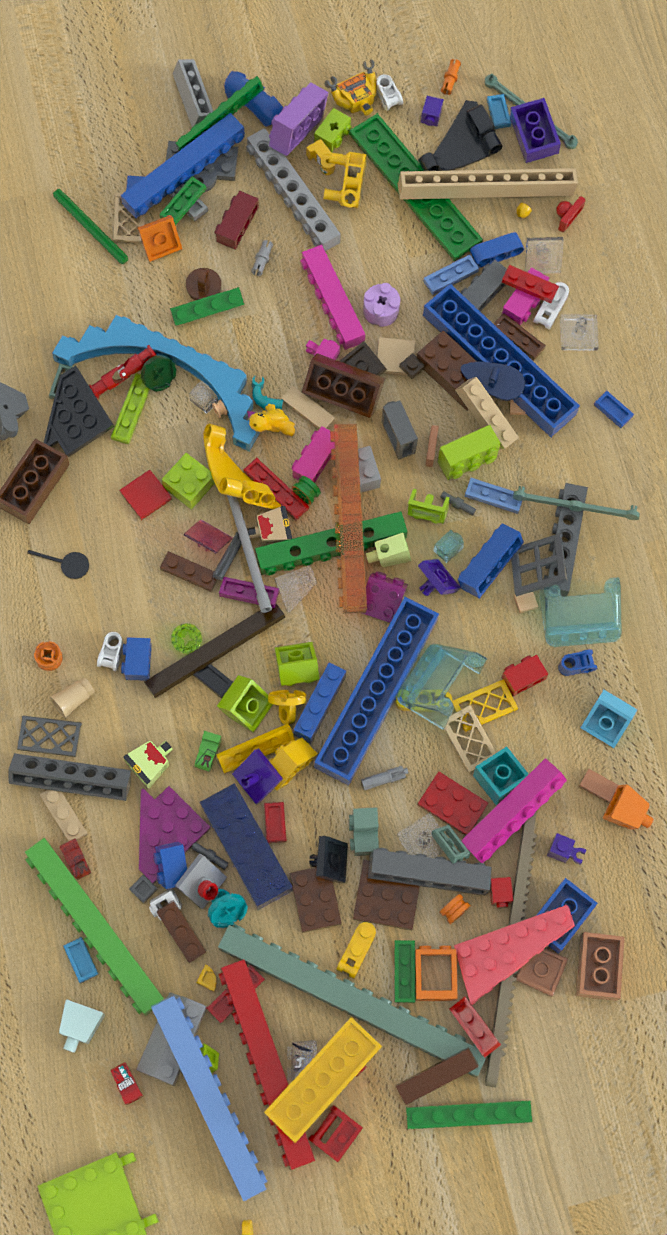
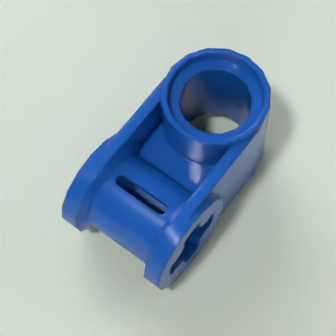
M588 649L565 655L558 665L559 672L564 676H570L597 670V665L594 664L592 657L593 650ZM564 662L571 663L572 668H567Z

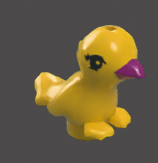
M269 403L266 405L267 412L265 410L262 413L247 412L249 425L256 432L269 430L282 432L287 436H293L295 433V423L289 421L288 416L281 409H275L274 404Z

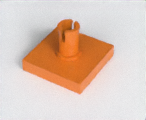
M171 215L138 227L149 262L182 249Z

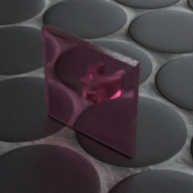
M201 519L184 533L185 537L198 543V547L203 546L206 548V552L210 550L215 554L233 538Z

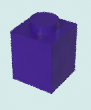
M426 96L421 123L438 127L444 99Z

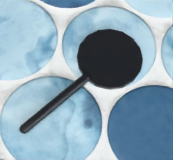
M27 551L28 554L61 563L62 572L70 579L82 578L89 570L88 558L80 552L69 553L62 560L35 551Z

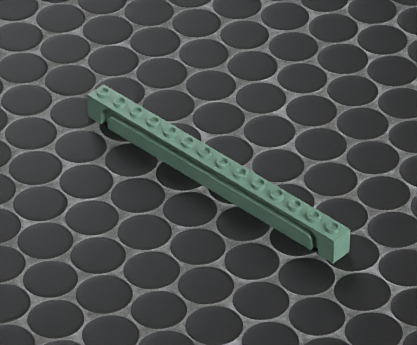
M234 925V927L228 926L218 946L220 951L240 961L245 959L246 964L252 965L254 968L441 1061L469 1047L479 1067L467 1074L475 1078L478 1077L486 1057L480 1053L475 1044L472 1046L466 1043V1038L458 1034L452 1036L447 1033L446 1028L438 1024L434 1027L428 1024V1019L420 1015L416 1018L410 1015L411 1011L402 1006L396 1008L391 1005L392 1002L383 997L378 999L372 996L373 992L368 989L362 988V990L354 987L355 983L347 979L341 981L336 978L337 975L329 970L323 972L317 969V964L308 960L305 963L299 960L300 956L290 951L287 954L281 951L282 947L271 942L268 945L262 942V937L254 933L250 936L244 933L245 929L238 925Z

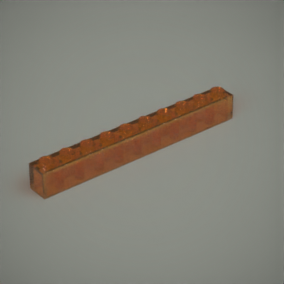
M334 424L333 431H330V442H334V449H331V460H335V467H332V479L336 478V485H333V497H337V504H334V515H338V522H335V534L339 533V540H336V552H340V559H337V571L341 570V578H338V589H342V596H339V608H343V614L366 613L367 600L357 424Z

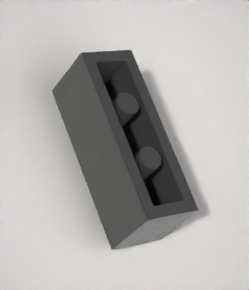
M496 260L491 264L488 263L483 268V273L480 276H475L471 281V285L468 288L465 287L461 294L481 312L506 285L501 282L507 268Z

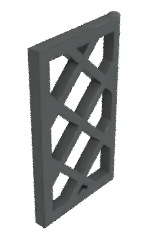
M22 716L17 750L76 757L82 723ZM26 721H36L38 725L29 731L26 728ZM54 723L59 727L49 733L43 725ZM67 725L76 726L75 733L70 736L64 729ZM41 727L47 736L37 742L32 733ZM62 730L67 738L60 744H57L52 736ZM28 736L35 743L32 747L22 746L23 740ZM48 739L55 745L53 749H45L40 746ZM70 741L73 745L72 752L62 751L60 747Z

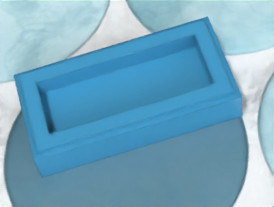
M504 94L487 96L486 101L495 129L511 127Z
M82 937L63 946L80 984L99 975Z

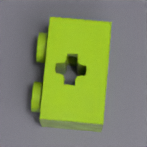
M333 108L315 131L314 142L322 139L328 149L333 152L335 148L341 145L342 138L349 134V130L352 128L351 118Z

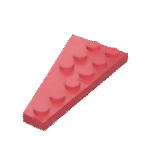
M569 906L559 907L454 945L470 1004H475L485 993L488 994L498 983L506 980L528 963L529 959L541 953L547 945L556 941L575 925Z

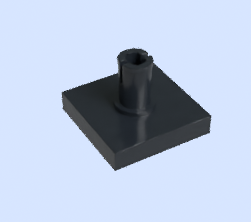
M319 836L318 855L311 854L309 858L314 859L309 861L311 867H317V877L336 883H346L348 843L328 836Z

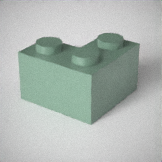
M377 807L353 809V813L349 815L348 819L349 831H353V838L350 839V851L354 850V856L370 855L373 849L379 848Z

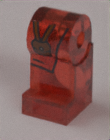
M76 838L59 846L76 880L91 874V870Z

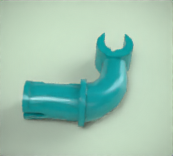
M254 376L252 379V397L254 402L263 410L266 409L265 407L269 403L274 404L275 409L282 410L283 400L268 398L266 395L263 396L261 390L264 387V378L262 377V381L258 384Z

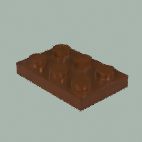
M317 867L290 873L302 933L342 925L333 881L317 877Z

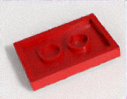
M438 771L417 805L466 836L472 831L489 803Z

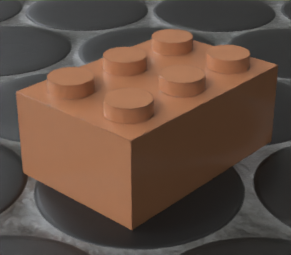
M583 932L580 935L577 997L610 1001L621 999L625 937Z

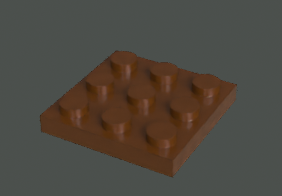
M363 859L353 920L412 931L420 886L368 878L369 860Z

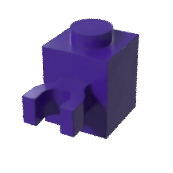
M556 833L547 856L566 863L571 858L575 863L581 865L583 860L578 859L576 854H585L586 849L574 848L575 840Z

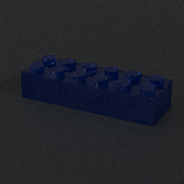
M235 783L200 802L201 809L257 910L293 891V886Z

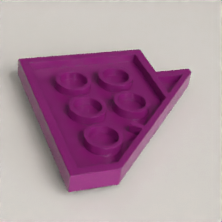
M170 786L156 799L144 788L141 789L139 871L153 884L157 881V873L159 872L158 865L155 864L153 854L156 853V846L180 842L183 844L184 852L186 853L195 842L211 829Z

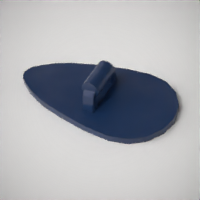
M470 362L461 366V373L467 380L477 377L488 394L500 400H514L524 390L525 380L519 370L511 366L490 362Z

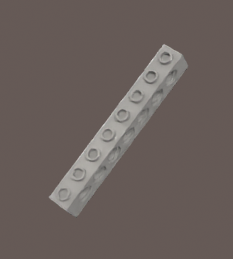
M264 128L247 137L246 149L248 153L254 156L257 166L264 170L267 180L269 182L272 181L278 195L281 194L284 198L283 201L286 207L291 208L296 221L301 222L304 232L311 236L314 246L322 245L324 250L327 251L338 245L341 239L340 232L285 155L269 147L270 138L267 130Z

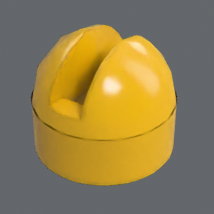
M520 203L516 209L517 216L521 218L528 217L532 212V209L525 203Z

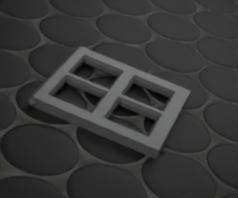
M559 533L521 545L511 558L516 597L567 581L562 543L563 534ZM554 543L556 555L540 560L539 547ZM534 549L535 562L520 566L519 553ZM557 563L558 575L543 580L541 567ZM536 569L538 582L522 586L521 573Z

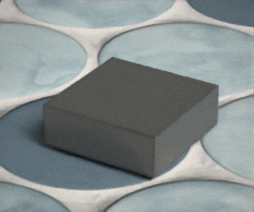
M142 875L129 890L144 904L158 888Z

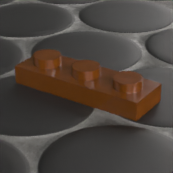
M504 313L494 323L502 333L533 361L546 347L545 344Z
M169 551L160 566V570L212 592L218 579L213 577L214 571Z
M174 900L156 911L189 963L206 953L205 947Z

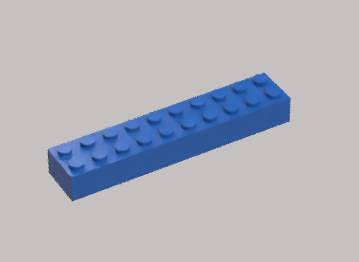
M452 284L446 286L424 305L423 316L440 333L444 330L477 362L503 364L520 371L524 377L525 386L521 395L513 401L550 437L555 435L577 415L580 405Z
M404 597L314 762L315 769L348 786L350 785L436 625L439 613Z

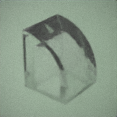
M202 380L189 393L190 401L206 414L213 408L212 403H218L216 394Z

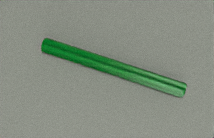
M58 188L53 192L54 198L120 264L128 261V256L61 189Z

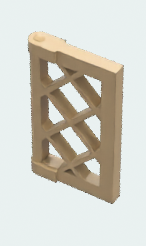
M116 192L113 242L142 243L140 234L139 236H133L132 233L138 227L145 225L146 213L142 216L140 215V223H136L132 219L134 216L132 214L129 216L124 211L125 206H119L123 192ZM120 212L127 217L121 223H119ZM129 220L135 225L130 231L123 227ZM119 228L126 233L124 236H118Z
M471 705L440 721L468 773L475 770L477 765L497 753ZM469 713L473 724L462 721L463 715ZM452 721L459 722L456 733H453L448 723ZM461 723L472 726L469 737L458 734ZM474 727L478 729L483 738L482 741L471 738ZM457 736L468 739L465 750L460 746ZM470 740L481 743L479 754L468 752ZM484 744L491 753L487 757L481 756ZM466 754L477 756L476 763L471 765Z

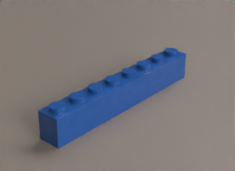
M231 113L121 194L122 204L135 218L144 215L149 208L159 204L165 196L172 194L177 187L185 184L190 177L200 173L206 165L212 164L218 156L228 152L234 144L240 143L245 137L244 126Z

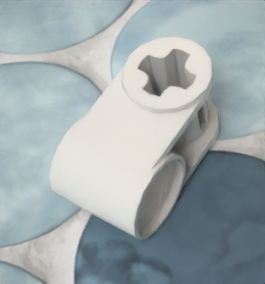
M380 75L377 79V95L384 109L388 111L390 107L397 104L402 105V95L389 75Z
M110 632L105 636L98 656L97 667L104 666L117 671L124 644L119 633ZM117 639L119 643L116 646H110V641Z

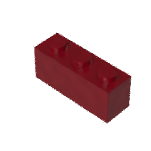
M240 190L236 196L232 197L229 210H225L221 224H218L215 228L216 242L236 250L259 208V198Z

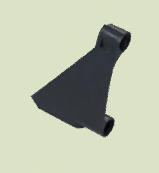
M466 100L434 154L431 152L426 153L418 161L424 171H452L496 154L502 149L503 145L495 133L494 124L483 105H478L475 101Z

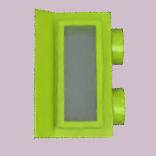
M413 489L408 502L407 515L413 516L415 519L429 520L435 524H444L448 513L450 497H446L443 507L432 505L434 500L432 494L426 496L424 503L416 501L417 489Z

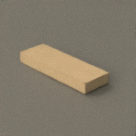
M294 386L281 398L284 404L317 429H320L321 426L328 429L335 421L333 415Z

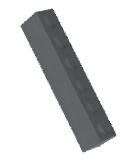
M376 848L370 854L368 878L485 896L490 891L492 867L486 866L484 863L469 864L464 860H457L453 864L445 857L430 858L425 854L410 855L405 851L390 852L386 848Z

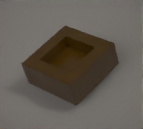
M412 353L399 364V367L413 379L425 369V364Z

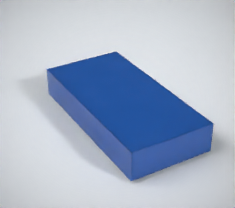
M608 391L594 403L595 407L620 428L634 416L627 407Z

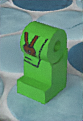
M204 731L194 765L195 768L208 772L211 771L222 742L220 735Z

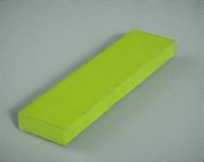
M135 373L112 432L111 440L128 445L130 443L150 391L143 384L141 374Z

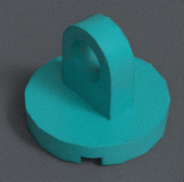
M218 889L217 896L211 900L212 904L208 909V917L215 927L227 928L229 925H235V921H241L244 918L248 906L241 895L230 894L227 890Z

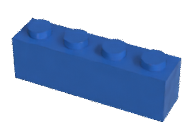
M503 523L498 529H495L491 538L483 544L479 553L471 559L467 568L460 573L457 580L461 589L480 599L524 543L521 533Z
M330 662L328 663L293 729L294 736L298 738L303 737L308 743H312L346 678V670Z

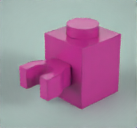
M323 339L320 346L311 340L306 344V352L314 356L318 353L337 360L340 355V346L333 340Z

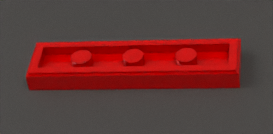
M257 457L243 469L244 473L254 482L268 485L275 496V500L280 505L286 507V512L295 521L309 510V506Z

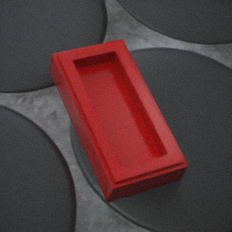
M284 802L264 803L267 844L287 842Z

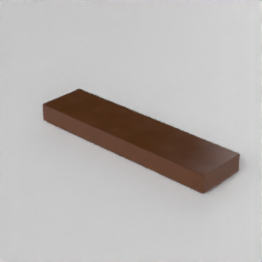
M467 1047L397 1084L396 1088L407 1105L478 1068L479 1065L471 1050Z

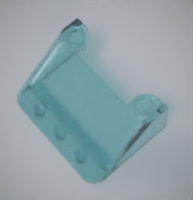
M619 577L608 579L604 584V593L561 597V590L557 585L540 590L539 595L545 639L550 646L560 647L615 642L621 637V585Z
M432 644L427 648L400 688L397 699L403 706L444 730L454 710L452 701L449 698H445V694L464 665L480 674L487 658L477 652Z

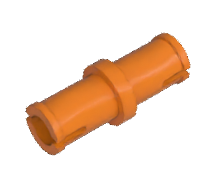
M454 59L450 60L448 71L444 74L445 80L441 92L445 95L446 93L448 95L452 93L454 83L458 79L457 73L461 62L457 59L455 64Z

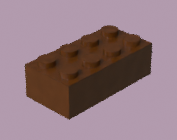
M443 330L417 353V357L425 364L424 371L468 411L469 409L455 389L467 381L461 373V366L477 361Z
M316 353L311 359L301 393L371 418L376 410L386 378Z
M35 438L0 489V509L30 524L70 465L67 455Z

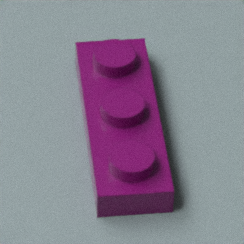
M223 577L219 597L259 605L252 582ZM264 585L271 607L275 608L279 588Z

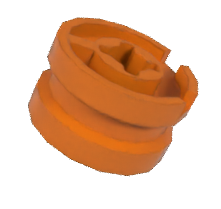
M43 641L36 647L34 658L42 670L53 671L61 665L63 655L55 642ZM50 653L51 658L45 657V655Z
M461 894L453 898L439 912L442 916H446L447 922L450 925L471 907L468 902L463 900L464 897Z

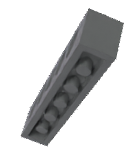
M565 483L564 489L559 491L558 499L576 500L585 503L588 487ZM561 506L556 508L555 517H558L557 523L553 524L552 534L561 533L563 534L562 537L568 539V542L562 541L566 558L567 581L545 588L544 593L567 598L584 510L572 511L567 507ZM563 520H569L572 524L567 525ZM554 543L549 545V551L552 552L551 556L556 555ZM557 563L545 567L549 570L548 575H544L543 580L555 576L553 572H558Z
M14 753L8 769L9 784L123 801L127 800L131 786V770Z

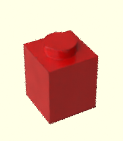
M511 877L491 878V906L496 905L500 909L509 907L508 904H512Z

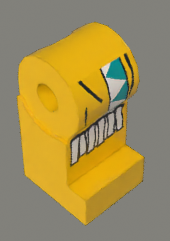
M322 139L306 147L307 158L309 160L314 158L323 174L331 175L335 172L336 164H329L331 151Z

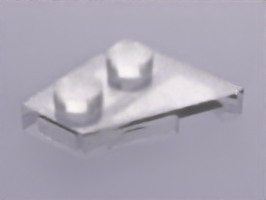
M311 565L274 579L287 613H290L317 584Z

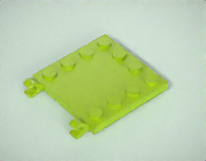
M118 1152L37 1186L54 1235H147L145 1228L159 1221L156 1214L144 1219L140 1216L123 1166L137 1161L133 1152L119 1158Z

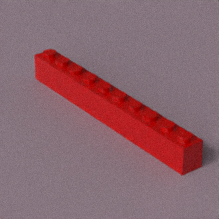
M244 959L222 967L220 969L221 973L218 976L221 985H226L228 993H225L228 1005H233L235 1011L232 1013L235 1025H240L242 1031L239 1033L242 1045L246 1044L249 1052L246 1053L249 1065L253 1064L256 1071L253 1073L256 1085L261 1086L263 1092L260 1093L262 1103L269 1108L289 1085ZM267 1116L270 1126H275L277 1133L274 1134L277 1146H282L284 1154L281 1155L285 1167L289 1166V1169L293 1170L315 1161L306 1133L294 1143Z

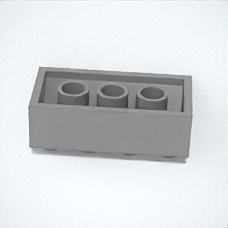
M174 994L175 998L180 997L185 1007L181 1011L185 1018L189 1016L194 1026L191 1032L195 1037L207 1007L186 997ZM157 1021L136 1070L175 1086L181 1069Z

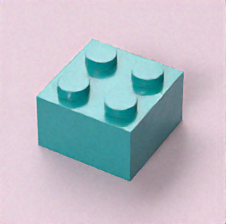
M507 746L477 765L473 773V777L496 806L529 775Z

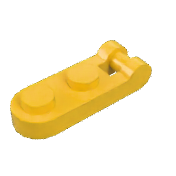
M363 922L358 925L336 968L337 971H344L349 974V977L355 979L376 935V929L371 923ZM348 959L355 962L353 967L346 964Z

